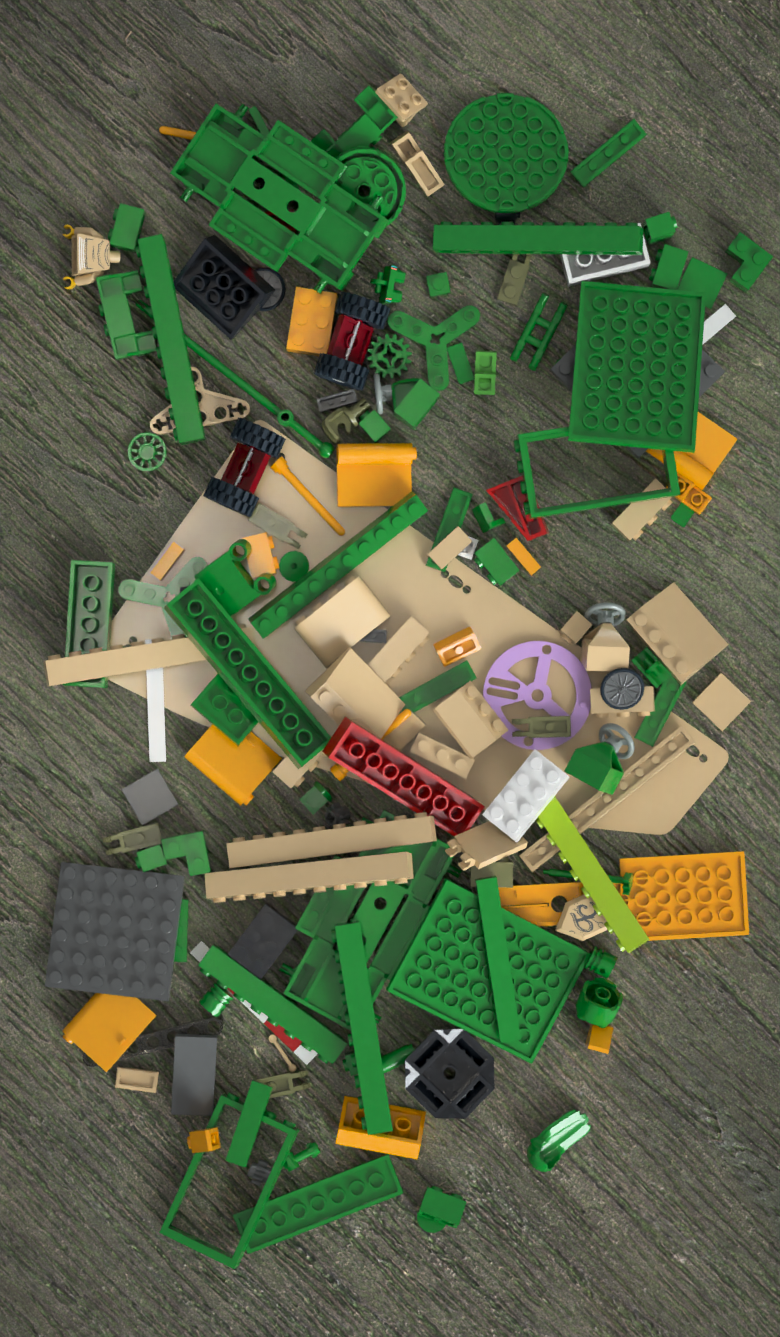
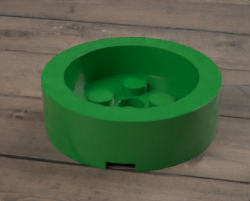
M370 146L353 147L340 153L336 159L345 164L347 168L336 185L361 202L369 205L376 194L384 200H382L376 210L390 221L388 223L390 225L400 214L406 197L405 178L399 164L385 151ZM361 185H367L370 188V193L367 196H361L358 193V188Z

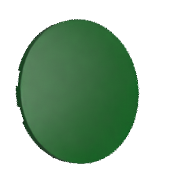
M497 93L496 95L481 97L468 104L458 113L446 135L444 163L452 184L469 202L491 212L518 213L540 205L557 190L567 169L569 150L563 127L548 108L527 96L514 95V93Z

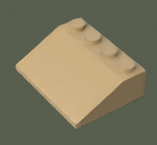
M674 582L626 619L631 629L680 685L729 645Z
M350 647L305 690L338 726L346 716L380 739L405 706V703Z

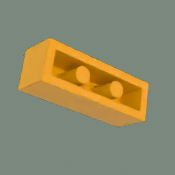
M517 538L506 546L530 576L541 568Z
M173 542L150 573L162 581L185 550Z

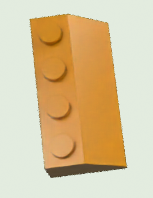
M344 1096L335 1144L418 1159L426 1111L389 1104L393 1131L368 1135L367 1129L363 1130L361 1117H365L364 1109H359L358 1098Z

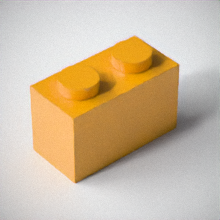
M267 532L242 538L251 545V553L247 556L251 578L257 579L263 573L277 574L276 569L279 568L277 556H272L271 549L275 548L272 536L268 537Z

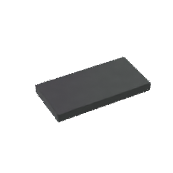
M175 1034L171 1115L212 1116L217 1035Z

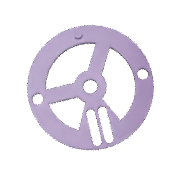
M530 641L513 646L496 659L486 676L483 697L507 727L508 731L502 735L505 740L521 748L544 750L567 742L582 728L590 712V689L592 688L587 671L574 654L562 646L551 642ZM544 645H549L551 647V652L549 654H544L542 652V647ZM529 657H539L534 682L527 686L508 671L520 660ZM551 659L561 664L573 679L576 689V702L571 715L566 713L551 699V690L546 685ZM494 677L518 682L520 687L515 690L489 684L488 680ZM491 687L516 692L518 697L516 700L492 696L488 695L486 690ZM536 689L543 692V699L539 702L534 701L531 696L532 692ZM524 700L530 708L544 709L551 716H570L571 737L532 738L533 744L526 746L524 744L525 737H512V732L521 730L514 727L506 719L501 706Z

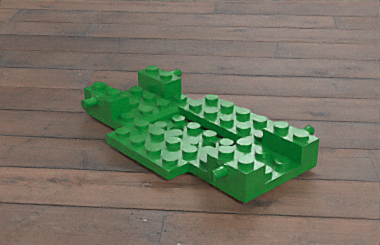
M216 103L170 172L171 175L182 181L186 186V189L179 198L187 202L194 192L201 194L220 207L209 223V226L274 271L278 272L288 255H290L315 272L320 278L313 288L315 291L321 294L326 284L334 285L343 291L353 277L354 273L351 271L374 237L377 239L380 237L390 222L376 210L384 199L376 194L369 205L361 202L336 185L347 166L281 121L277 120L267 137H265L242 119L249 109L247 106L241 103L236 113H232ZM257 156L321 200L320 203H317L255 161L254 157ZM257 178H263L265 181L262 189L254 187V181ZM234 187L300 231L298 235L232 190ZM290 201L298 202L299 208L296 212L288 211L287 206Z
M384 809L378 819L386 818L387 822L394 821L396 815ZM363 816V821H366L368 824L374 823ZM440 839L434 842L361 851L358 856L409 852L412 853L414 879H407L408 883L395 884V881H388L385 886H375L372 883L351 921H360L361 934L366 937V943L363 946L367 964L405 893L408 894L371 965L367 968L372 1003L375 1002L387 979L391 981L430 908L428 903L443 875L448 872L458 878L459 874L454 871L458 873L462 871L451 865L454 856L450 857L445 852L450 846ZM335 855L334 858H333V860H334V859H343V858H341V857L338 856V855ZM354 885L346 886V890H334V887L326 888V892L313 894L295 929L312 937L313 940L300 963L294 969L284 963L279 971L290 976L289 983L283 994L350 1031L351 1026H346L344 1013H348V1007L343 1005L341 993L345 992L344 984H339L338 972L342 971L341 963L336 964L334 951H338V947L336 950L332 949L334 943L331 930H335L334 924L347 922L365 889L354 888ZM379 897L384 898L387 903L386 907L381 910L377 909L374 905L375 900ZM374 1013L375 1018H377L375 1019V1022L378 1025L379 1020H381L382 1016H379Z

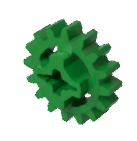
M386 334L385 339L378 336V343L372 341L371 345L374 348L368 349V353L372 354V356L367 357V361L373 362L369 366L370 369L376 368L375 373H383V379H385L386 375H390V378L393 379L394 374L401 377V370L406 372L408 370L405 364H411V360L407 359V357L412 356V352L406 351L410 347L409 344L403 345L404 338H401L399 341L396 340V334L392 338H389V335ZM392 343L398 345L401 350L397 351L394 349ZM384 344L385 348L383 351L376 354L378 348ZM388 347L391 354L395 355V357H392L391 366L388 359L383 357L387 356ZM403 359L401 365L395 369V363ZM382 362L383 364H385L387 366V370L381 368L378 365V363Z

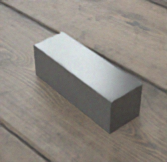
M354 389L316 399L320 413L358 402Z
M373 629L360 641L386 643L387 630Z

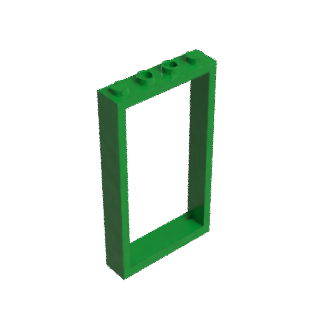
M230 1092L228 1095L222 1094L206 1129L216 1127L226 1104L242 1112L244 1102L239 1100L240 1097ZM266 1110L264 1112L262 1122L287 1133V1137L234 1255L172 1225L204 1152L194 1154L159 1233L230 1268H237L300 1129L296 1128V1124L290 1120L284 1119L282 1121L277 1119V1114Z

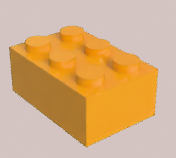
M296 287L286 347L287 352L313 356L327 353L332 336L334 311L338 298L337 293L322 291L320 294L314 289Z

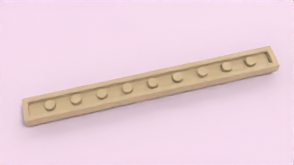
M680 726L625 770L613 795L599 791L568 816L580 834L695 743L684 727ZM549 832L519 855L532 872L560 851L557 844L552 846L546 837Z

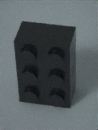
M265 903L229 951L228 955L262 979L298 931L295 929L296 924L268 903Z

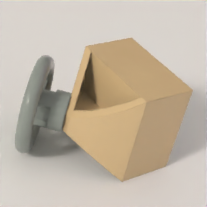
M611 602L592 605L586 610L584 617L596 628L582 637L580 662L588 671H612L618 668H628L630 647L614 628V626L619 625L626 618L625 609ZM609 608V609H614V610H611V611L604 610V611H602V610H600V609ZM591 614L597 615L598 621L593 620Z

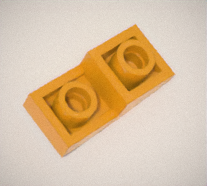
M677 473L680 495L674 497L700 515L712 497L696 487L690 480Z

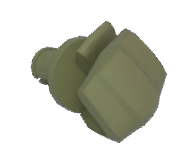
M363 397L351 408H346L343 405L328 415L322 421V430L327 438L335 445L338 444L341 440L338 434V427L344 426L347 435H349L351 425L353 427L358 425L357 418L371 408L370 404L366 403V399Z

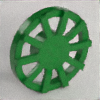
M140 433L131 440L128 446L130 462L141 471L158 469L164 463L167 456V448L164 441L154 433ZM146 436H152L150 444L147 443ZM143 437L144 444H140L137 439ZM157 438L161 443L156 446H153V443ZM134 442L140 447L139 449H132ZM163 447V452H156L155 449ZM131 452H137L139 455L132 458ZM155 455H162L163 457L161 461H159L155 457ZM139 458H142V461L138 466L134 461L138 460ZM151 459L157 463L156 466L152 467ZM145 460L148 461L149 468H143Z

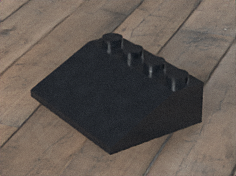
M216 235L204 238L174 280L175 289L230 340L244 328L275 291L267 281Z

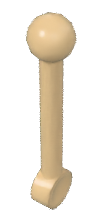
M274 1034L270 1035L269 1041L274 1043L288 1064L289 1071L295 1072L297 1067L291 1063L277 1042V1036Z

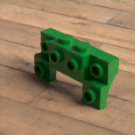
M370 85L354 99L363 109L364 113L335 140L323 128L310 142L334 158L353 147L369 146L371 143L374 146L382 138L380 134L398 117L382 101Z
M138 270L97 277L96 281L102 302L98 306L101 317L105 316L107 324H104L103 327L106 337L110 336L115 359L120 360L136 355L141 356L157 352L153 331L136 334L127 295L143 291Z

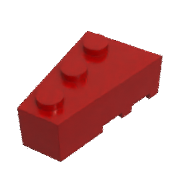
M523 476L487 489L488 494L491 495L527 541L549 534L543 517L529 519V514L525 515L523 503L527 502L526 495L521 493L520 487Z

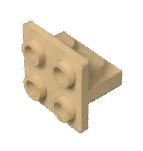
M402 74L392 78L375 91L398 117L396 121L402 128L411 121L417 112L428 104Z

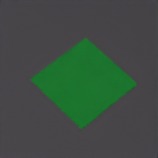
M692 257L677 290L706 293L705 307L711 309L728 273Z

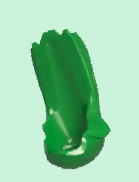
M575 1109L568 1111L545 1128L539 1136L530 1139L531 1143L527 1148V1159L532 1167L541 1172L550 1171L569 1147L588 1134L591 1127L590 1124H587L588 1116Z

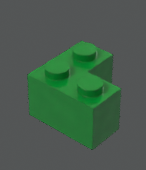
M739 232L725 251V253L741 264L729 281L746 293L773 256Z
M204 830L161 839L165 860L186 856L190 876L212 871Z

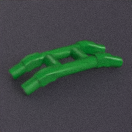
M542 292L510 356V359L516 362L526 343L537 347L528 366L532 371L537 369L568 307L566 303L560 302L551 322L540 317L549 298V295ZM536 324L547 329L542 340L531 336Z

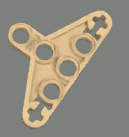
M191 367L192 371L198 374V379L194 384L196 391L202 394V399L198 403L200 412L206 414L203 427L236 421L238 417L244 419L249 416L250 406L246 401L205 390L200 371L195 367ZM171 404L150 421V428L157 435L173 433V429L169 430L168 425L163 426L161 431L154 428L157 420H160L162 423L168 422L166 417H170L169 408H172ZM238 404L247 407L243 415H240L239 412H233L234 417L230 418L228 405H232V410L237 409ZM217 408H224L226 410V417L217 419L215 417V410ZM170 418L171 426L176 428L174 420Z

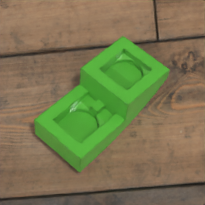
M476 350L474 394L495 395L497 351Z

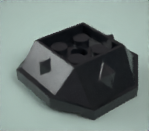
M461 1028L434 1029L405 1059V1089L435 1118L466 1119L495 1089L494 1057L475 1038ZM448 1067L456 1071L455 1075L451 1078H447L443 1074L444 1070Z

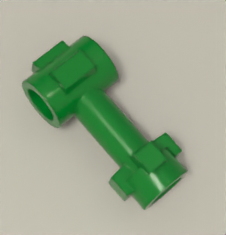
M316 1142L306 1144L307 1148L295 1155L293 1152H290L283 1165L284 1168L290 1172L298 1168V1162L309 1156H312V1158L317 1157L321 1151Z

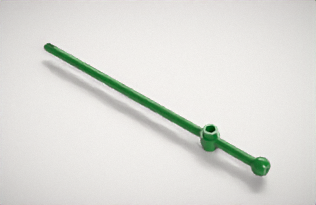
M139 299L138 301L146 308H142L139 304L135 303L136 306L149 316V305ZM184 334L186 345L277 416L278 423L281 426H289L319 449L318 453L321 457L329 458L335 449L331 443H323L295 421L291 411L281 410ZM287 415L289 416V419L287 421H283V416Z

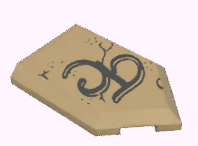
M583 894L565 903L555 931L584 941L606 931L607 928L604 923L607 920L603 914L598 916L592 907L595 905L591 897L587 899Z

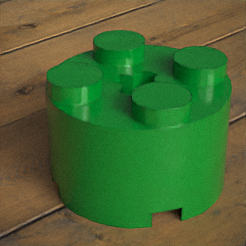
M595 978L593 981L587 980L575 1004L577 1017L582 1021L606 1028L608 1024L613 1022L622 1004V992L619 993L616 989L617 986L610 980L604 978Z

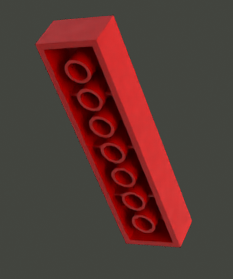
M346 716L322 751L331 760L414 812H427V816H434L435 825L453 836L470 830L485 807L477 799Z

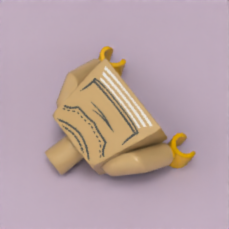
M68 224L64 225L65 229H71L69 234L62 235L66 239H71L72 276H75V279L72 277L63 278L64 281L71 280V285L64 287L65 289L71 290L76 285L92 284L96 281L97 277L103 276L104 272L109 270L110 263L120 262V251L110 250L109 240L104 239L103 235L93 228L76 227L74 229Z

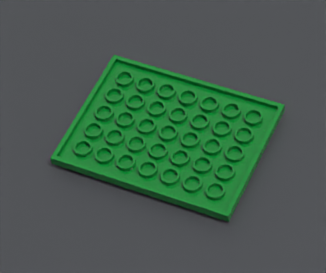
M581 281L568 441L695 452L706 293Z
M445 878L386 990L532 1064L591 953L501 907L521 1040L500 1043L478 896Z

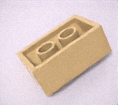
M471 681L433 709L434 713L470 759L474 758L508 731L507 727Z

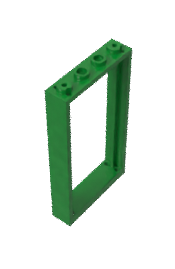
M569 427L518 434L516 436L517 440L513 441L515 453L519 452L520 461H517L518 473H522L523 476L520 487L521 493L526 495L527 502H524L523 505L525 515L529 514V519L680 495L674 451L662 450L668 486L666 489L537 509L527 443L566 437L569 433Z

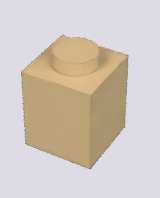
M576 611L559 630L562 634L560 637L567 644L573 643L575 645L593 624Z

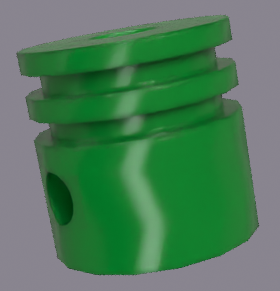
M594 946L584 968H589L588 970H593V973L607 979L618 957L605 950L602 952L601 948L597 949L598 947Z
M215 982L213 984L214 987L210 988L211 991L208 990L199 1003L212 1015L218 1017L227 1007L226 1004H230L229 1000L234 998L227 990Z

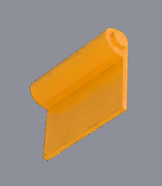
M698 412L695 452L674 451L677 473L703 490L737 441V438ZM649 448L646 450L647 453L664 464L662 450Z
M412 443L337 444V507L394 506L412 492L411 464L417 458L416 447H413Z
M213 724L184 756L240 806L243 803L246 806L254 798L252 795L253 791L282 759L254 733L250 732L237 746Z
M95 993L62 1030L64 1033L63 1038L70 1044L75 1043L107 1072L157 1015L138 998Z

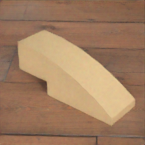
M405 131L389 143L427 197L445 185L409 132Z

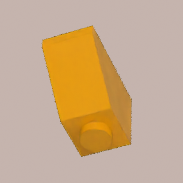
M591 1024L585 1043L587 1048L608 1054L613 1026L608 1024L606 1028H601L598 1025Z
M218 1127L189 1132L190 1136L187 1137L189 1149H192V1153L209 1152L221 1148Z

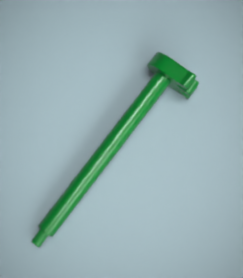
M543 870V874H549V876L573 878L567 870ZM626 872L624 877L607 875L612 883L623 884V895H630L633 873Z

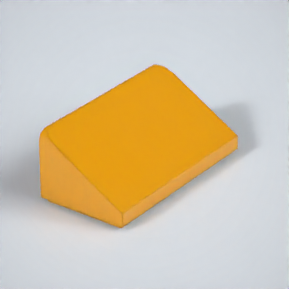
M467 627L433 644L444 667L481 649L471 627Z

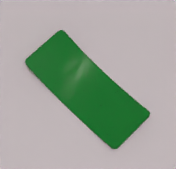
M463 343L447 347L459 384L474 380L475 378Z
M681 502L671 516V520L684 528L694 514V511Z

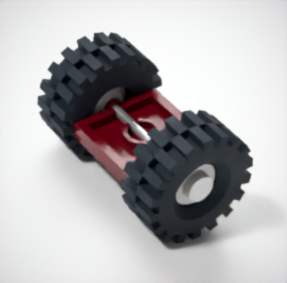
M341 292L334 311L335 314L339 315L327 353H320L313 374L335 384L362 391L369 373V369L363 367L362 364L374 328L384 329L390 308L357 294Z
M238 417L230 437L239 443L236 445L221 480L211 477L203 496L235 512L251 517L259 500L253 494L270 457L278 458L286 439L269 429Z

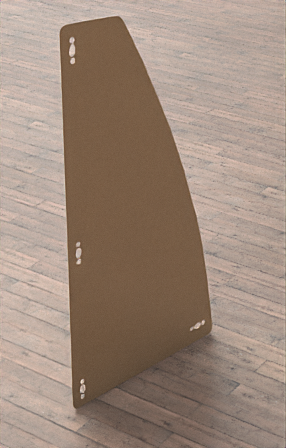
M263 420L253 422L286 439L280 453L285 455L286 464L289 466L288 469L345 529L343 536L338 535L282 474L279 475L270 468L278 460L277 458L270 457L253 494L259 498L257 504L261 503L308 534L306 538H302L294 531H290L287 537L301 545L297 549L267 532L268 537L272 536L275 548L271 549L273 557L277 556L278 563H280L281 558L286 553L298 551L307 557L309 572L388 510L384 506L337 507V473ZM234 450L219 469L215 478L221 480ZM203 492L140 581L166 587L191 558L201 557L209 565L226 553L237 540L265 533L266 531L248 521V516L204 497ZM410 525L264 639L248 618L296 582L286 580L281 575L279 568L276 569L277 574H273L276 579L274 589L266 595H260L231 616L237 625L245 624L246 628L252 627L256 648L317 721L325 711L305 690L330 666L326 668L294 629L297 626L295 622L303 615L306 617L310 616L313 613L311 609L319 602H322V604L326 603L329 600L327 596L334 590L338 589L341 591L346 587L344 582L353 575L355 578L361 577L391 615L376 628L387 630L386 643L410 616L430 632L427 635L430 639L423 647L419 645L413 651L416 655L409 663L404 661L400 665L401 672L395 678L390 677L386 681L388 687L398 697L466 660L477 679L471 682L483 696L485 679L492 664L505 651L525 642H551L562 646L574 654L579 661L581 660V647L579 645L567 644L561 639L560 636L562 634L458 559L454 558L448 563L446 570L449 572V576L454 575L462 580L463 586L461 588L452 586L448 580L449 576L443 578L441 571L425 566L429 557L427 554L431 551L434 542ZM175 542L185 551L163 580L160 581L150 572L171 544ZM237 545L236 551L244 555L243 547ZM246 557L240 563L251 576ZM262 579L261 585L264 588H269V583ZM466 585L471 588L468 594L463 592V587ZM170 592L166 593L167 597L164 598V601L170 602L175 598V595H171ZM126 600L112 620L110 646L130 644L129 639L131 637H136L137 641H143L144 644L145 640L164 637V641L172 640L162 607ZM467 627H471L481 649L444 667L433 644ZM359 641L351 649L368 665L386 643ZM544 645L542 647V652L544 654H549L551 652V647L549 645ZM529 657L520 660L508 671L527 686L534 682L539 657ZM551 659L546 685L551 690V699L566 713L571 715L576 702V689L573 679L561 664ZM207 660L163 667L164 707L197 723L210 727L212 724L190 705L218 674ZM146 670L108 677L109 681L147 699ZM586 670L591 688H600L604 677L611 671ZM494 677L488 680L489 684L515 690L520 687V684L514 681ZM491 687L486 690L487 694L512 700H516L518 697L516 692ZM539 689L534 690L531 694L532 699L536 702L543 699V692ZM457 690L414 712L426 724L419 733L467 755L433 711L435 707ZM524 700L501 706L504 716L511 724L512 719L551 716L544 709L530 708ZM591 708L584 725L574 737L557 747L537 750L564 772L575 749L600 743V728L604 724L614 723L624 728L634 742L633 755L627 759H619L622 769L625 771L680 726H683L695 741L693 745L698 748L699 756L693 757L685 750L589 827L654 835L666 834L677 825L727 764L729 758L727 751L672 711L654 746L651 747L634 738L645 716H638V712H629V717H617V713H608V717L596 718V714H591ZM258 722L251 732L279 756L286 757L287 755ZM528 723L521 725L512 724L523 732L529 731ZM610 729L615 735L624 738L619 732ZM416 736L401 750L410 758L477 799L485 806L483 810L489 807L534 751L518 747L501 736L473 758L475 761L467 778H464L410 752ZM529 736L525 737L524 744L531 746L533 739L529 738ZM622 745L619 748L620 753L628 751V745ZM321 754L317 759L319 764L316 767L330 771V768L336 762ZM705 754L707 761L701 762L699 760L700 755ZM351 771L346 773L347 777L364 781ZM566 773L570 778L555 797L569 816L597 794L599 790Z

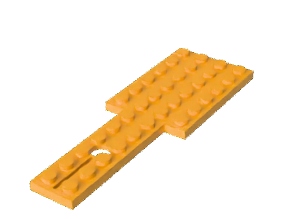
M744 851L619 858L620 876L624 877L626 872L633 873L630 895H623V884L613 883V885L650 939L649 941L749 935ZM582 882L515 885L513 888L498 887L501 907L537 926H555L558 924L562 912H556L552 909L551 902L554 897L563 896L568 902L584 894L581 890L584 887Z

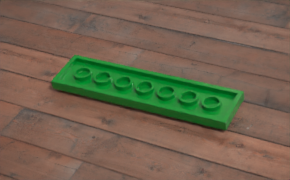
M389 1154L382 1155L268 1200L246 1248L247 1253L250 1254L403 1194V1189ZM255 1206L233 1214L241 1237Z

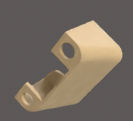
M354 575L344 582L346 587L341 591L338 589L334 590L327 596L329 600L326 603L322 604V602H319L311 609L313 613L310 616L306 617L303 615L295 622L297 625L294 628L326 668L335 662L349 647L354 646L391 616L360 576L357 578Z

